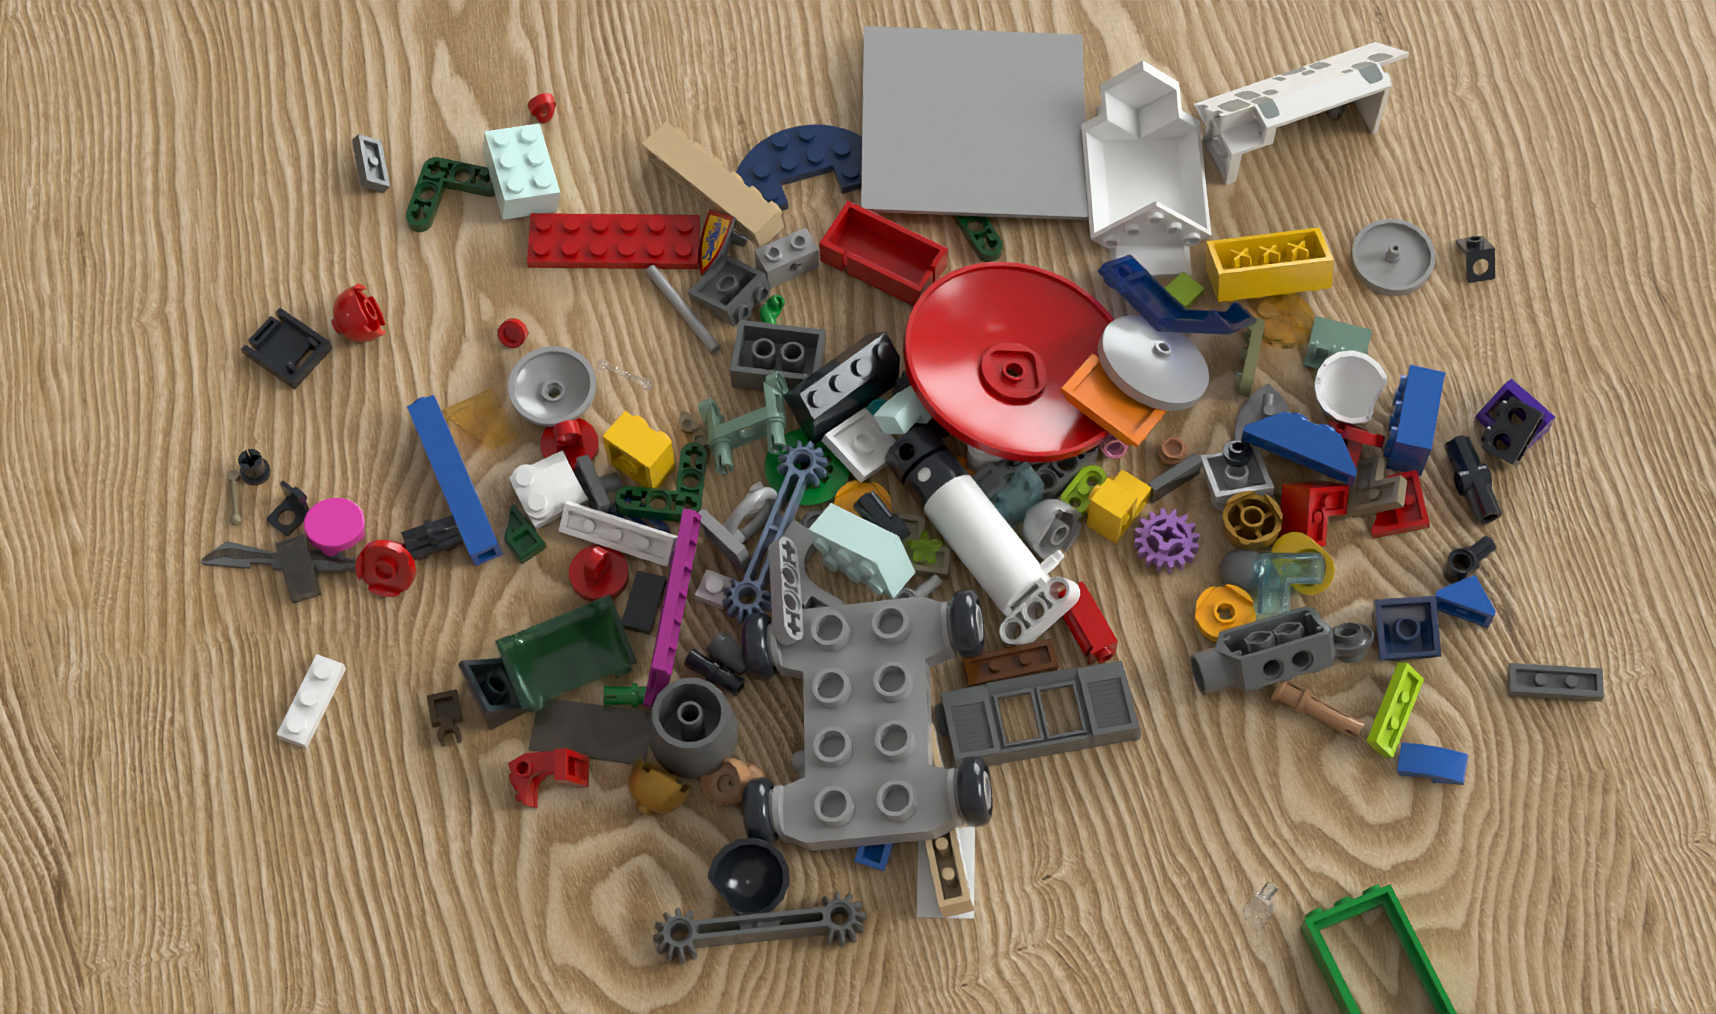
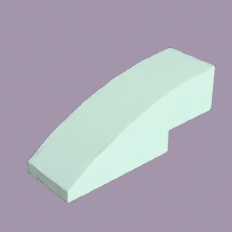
M912 386L897 393L874 414V418L884 434L902 435L907 433L914 423H927L932 417L917 398Z

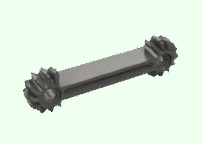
M837 891L834 893L833 901L829 897L824 896L822 898L824 907L701 920H693L694 912L692 910L687 911L685 916H682L681 909L676 908V916L671 917L669 913L665 912L663 918L666 923H655V929L658 933L653 935V941L659 944L656 948L658 954L667 952L666 959L669 962H672L677 955L680 964L685 963V955L688 954L693 960H696V948L827 935V945L831 946L834 940L838 939L839 946L843 948L846 938L850 942L855 943L857 942L856 933H864L865 926L862 923L867 920V915L864 912H860L862 909L861 901L852 903L853 896L850 893L842 900L840 899V893ZM837 914H843L848 918V921L843 925H836L831 919ZM680 930L686 931L689 934L683 941L672 939L673 934Z

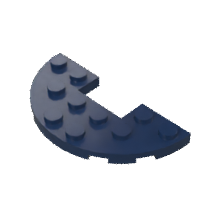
M811 124L791 127L767 137L752 148L740 163L736 173L743 179L745 185L749 188L754 186L762 194L763 199L768 203L773 201L779 206L781 211L788 209V202L782 188L783 185L829 172H834L842 194L861 189L862 136L850 130L830 125Z

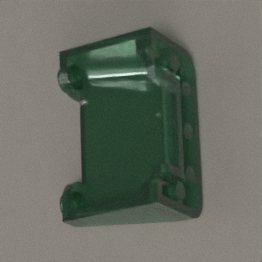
M611 595L493 642L521 709L528 708L530 713L547 707L546 700L609 674L614 673L615 677L618 678L633 672L631 665L638 663Z

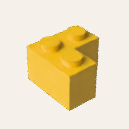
M1121 469L1116 477H1107L1101 486L1097 484L1088 496L1090 504L1086 509V513H1088L1086 525L1117 544L1149 502L1152 488Z

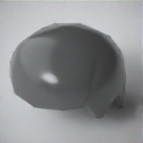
M1235 548L1225 554L1218 567L1224 584L1235 585L1247 593L1257 589L1266 577L1264 560L1256 551Z

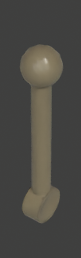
M230 470L227 473L228 480L231 482L233 515L230 517V523L237 526L242 521L241 516L238 514L237 482L240 479L238 471Z

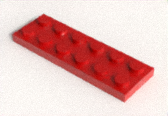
M531 213L527 265L528 268L647 269L651 265H655L658 269H698L700 215Z

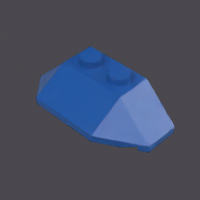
M1284 411L1245 425L1241 441L1303 465L1349 486H1352L1355 481L1357 470L1341 434L1337 433L1329 425H1317L1308 421V418L1300 413L1292 412L1290 414Z

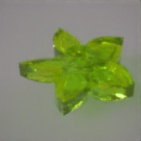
M926 530L921 533L919 540L910 539L906 541L910 548L915 549L913 562H917L924 557L928 562L936 563L935 551L940 549L943 542L937 539L930 540Z

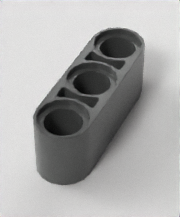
M1099 444L1093 447L1090 452L1043 464L1032 476L1030 490L1032 500L1035 503H1039L1046 499H1057L1082 468L1095 464ZM1068 466L1071 470L1064 471L1059 469V467ZM1041 484H1045L1050 486L1051 488L1044 490L1039 488L1038 486Z

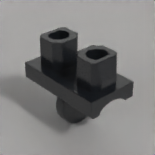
M453 515L432 522L427 519L423 521L424 525L401 532L407 550L414 561L429 558V555L443 550L449 551L463 544Z

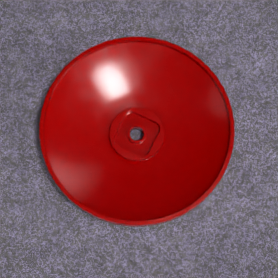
M985 262L965 266L946 274L930 285L920 296L909 316L904 332L903 360L905 369L919 401L928 413L952 435L985 453L1004 459L1032 463L1052 462L1075 457L1097 446L1110 435L1108 431L1067 402L1065 395L1060 392L1061 388L1074 375V372L1083 365L1092 353L1099 358V339L1106 327L1114 321L1102 304L1087 291L1058 274L1036 266L1014 262ZM1006 370H1014L1020 377H1012Z

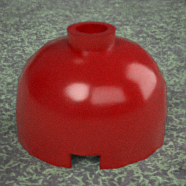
M359 283L338 295L334 301L332 311L334 318L331 320V323L339 335L343 334L347 339L356 343H366L386 334V331L380 328V326L386 324L373 296L367 298L362 292L367 288Z

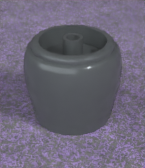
M681 678L668 684L657 695L648 719V744L656 761L669 773L685 779L710 775L719 771L724 764L722 762L723 759L732 758L738 744L737 717L727 698L711 682L699 678Z

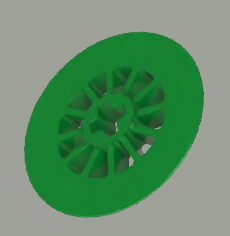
M802 429L784 434L786 445L791 446L793 449L796 448L798 440L801 441L802 447H805L809 442ZM822 441L815 444L814 449L821 448L823 450L822 457L831 461L824 469L832 471V474L827 473L825 478H821L826 480V483L819 479L820 485L818 488L812 489L811 483L808 484V489L805 490L799 505H816L830 500L836 496L837 491L846 484L849 478L850 471ZM779 445L780 454H787L786 451H781V446ZM768 452L764 465L765 476L769 486L778 495L786 475L778 474L777 466L781 464L778 460L779 454ZM800 462L795 466V468L798 470H802V466L808 467L810 466V464L807 462ZM792 486V489H791L790 494H789V496H788V499H787L788 502H790V499H791V497H792V495H793V492H794V490H795V487H794V486Z

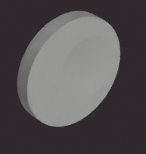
M1382 219L1368 224L1358 233L1352 246L1350 258L1355 275L1366 287L1380 294L1400 296L1418 290L1428 281L1435 264V251L1429 237L1417 226L1399 219Z

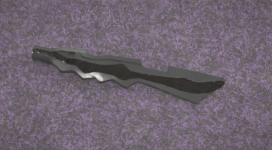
M226 541L202 558L201 562L203 565L250 569L251 563L272 565L273 569L277 571L315 569L318 573H343L347 570H355L357 558L346 557L340 552L334 556H327L323 554L322 550H309L307 547L296 551L284 546L277 552H270Z

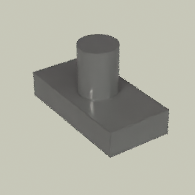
M589 455L578 457L574 474L589 499V502H587L589 507L608 514L611 503L606 493L622 488L619 474L614 472L598 477Z

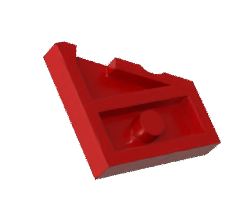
M1417 470L1387 475V478L1401 475L1407 480L1404 507L1378 512L1371 529L1372 539L1430 528Z

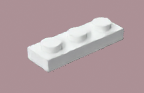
M316 654L276 734L280 740L307 749L346 670L343 663Z

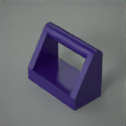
M1511 378L1477 413L1475 418L1486 428L1488 426L1493 427L1496 420L1489 414L1503 400L1508 401L1510 396L1543 412L1546 418L1529 445V449L1549 431L1556 416ZM1524 410L1514 412L1523 422L1525 421L1526 413ZM1509 436L1499 438L1508 448L1510 447L1511 439Z

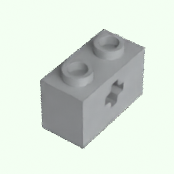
M806 228L754 250L756 269L765 273L771 288L819 267V249Z

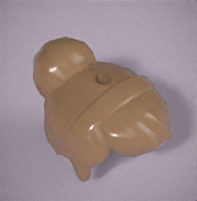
M727 758L723 759L722 762L724 764L719 771L701 776L699 783L701 791L710 802H715V805L719 808L732 807L742 802L744 786L750 779L765 778L766 774L762 768L753 763L745 764L738 759ZM731 781H733V783H734L733 786H730V785H729V783H730Z

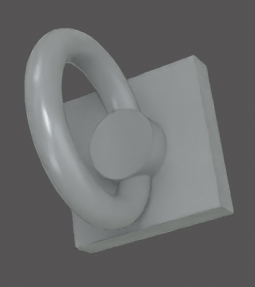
M771 487L758 489L746 497L722 525L704 508L698 512L702 516L700 528L704 536L744 574L747 572L751 558L742 543L751 538L767 522L778 496L777 492ZM765 500L763 507L755 518L739 531L737 527L745 515L758 503Z

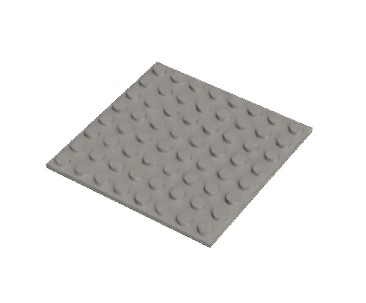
M864 26L861 207L878 213L1088 220L1081 124L1085 123L1082 35Z

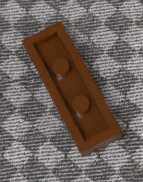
M1052 639L981 653L976 658H962L968 688L986 685L989 682L1052 672L1059 669Z

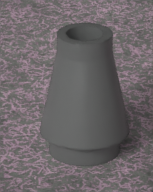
M721 631L710 642L706 651L711 654L710 658L722 662L728 668L742 675L746 671L742 650L730 634L726 636Z

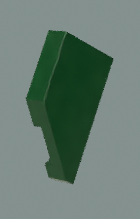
M515 504L510 507V516L504 541L521 564H524L547 547L546 543Z

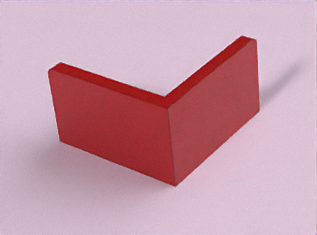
M1324 480L1282 484L1281 512L1283 516L1279 538L1287 533L1298 532L1307 535L1319 546H1326L1328 516L1347 514L1349 485Z

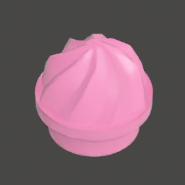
M1112 434L1100 443L1102 452L1107 457L1113 459L1124 456L1129 447Z

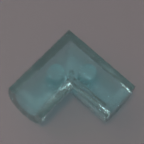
M1260 553L1257 613L1278 615L1290 611L1291 584H1321L1325 575L1323 556L1319 553Z

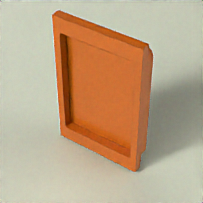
M1093 353L1074 372V375L1060 390L1065 395L1067 402L1122 443L1128 446L1133 445L1135 448L1147 438L1150 431L1162 420V417L1167 412V410H1160L1142 404L1124 393L1108 377L1099 358Z

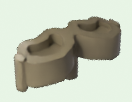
M681 411L679 418L681 431L692 435V442L700 443L707 450L710 449L708 446V436L705 435L704 430L699 429L698 423L693 420L691 413Z

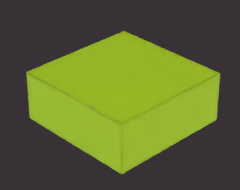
M1183 271L1164 288L1163 295L1185 312L1203 295L1205 288Z

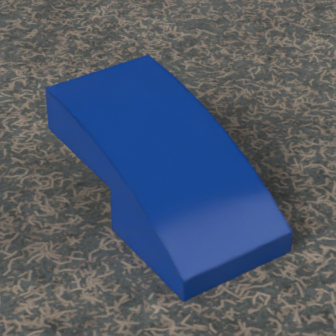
M1401 742L1397 772L1400 776L1431 778L1433 783L1464 785L1468 755L1447 748Z

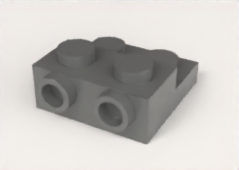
M725 254L688 291V294L692 301L710 309L715 318L735 327L739 320H747L750 317L751 309L758 302H764L768 299L772 288L764 272Z

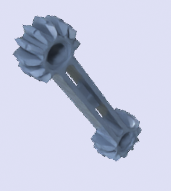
M798 440L795 449L787 445V454H779L778 460L781 464L777 466L778 474L786 476L743 581L738 582L732 578L730 582L733 588H724L723 590L727 598L722 600L723 607L728 608L727 616L729 618L737 616L736 620L740 625L749 614L772 611V604L769 602L771 601V591H765L770 578L769 554L758 580L754 581L766 550L769 549V545L781 538L793 521L807 485L812 483L818 487L820 485L819 478H825L827 475L824 469L828 465L827 458L822 457L823 450L821 448L814 449L811 441L805 447H802L801 441ZM800 462H807L810 464V466L805 470H798L795 468V466ZM797 484L793 492V495L790 499V502L788 504V507L786 509V512L784 516H782L781 513L786 504L792 486ZM745 595L756 597L755 601L751 604L740 602Z

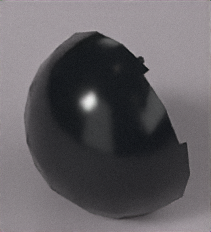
M755 837L738 838L724 845L713 857L708 871V879L720 892L736 916L769 913L785 897L789 886V867L783 854L770 842Z

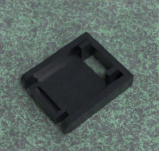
M279 308L275 313L283 321L282 324L270 316L248 340L249 344L256 351L247 345H244L241 351L246 357L295 390L333 348L329 340ZM310 350L313 351V353L307 358V360L297 369L295 366L301 361V359Z

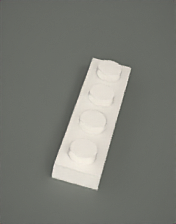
M570 501L564 504L559 532L668 567L672 565L678 537L676 535Z

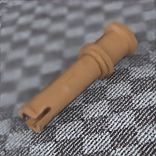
M1280 681L1271 700H1279L1291 706L1297 714L1304 712L1356 741L1365 723L1312 696L1313 693L1308 688L1304 690L1289 681Z

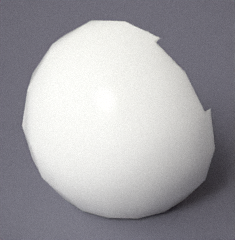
M1353 350L1337 352L1327 358L1317 371L1314 381L1315 399L1322 412L1332 420L1347 425L1363 424L1370 421L1374 412V405L1384 390L1388 378L1380 364L1369 355Z

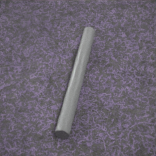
M655 265L648 267L646 273L711 354L716 353L720 349L717 341Z

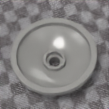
M549 346L536 349L519 360L510 374L508 393L514 409L520 416L536 425L553 427L559 422L576 420L589 409L595 398L597 384L594 370L585 357L569 348ZM554 393L559 394L556 398L550 397Z

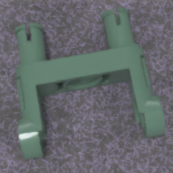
M779 371L767 375L766 381L763 382L766 406L730 421H724V415L721 416L719 407L714 399L709 398L699 402L700 416L707 425L708 446L714 453L716 473L721 475L728 474L727 466L729 472H733L732 450L766 436L769 453L780 454L779 445L782 452L786 451L787 445L785 443L784 429L787 426L784 397L782 395L788 392V386L785 378Z

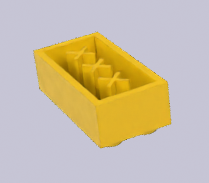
M1319 227L1206 241V271L1218 302H1233L1240 299L1263 298L1264 296L1281 294L1289 295L1297 292L1319 291L1332 288L1334 260Z

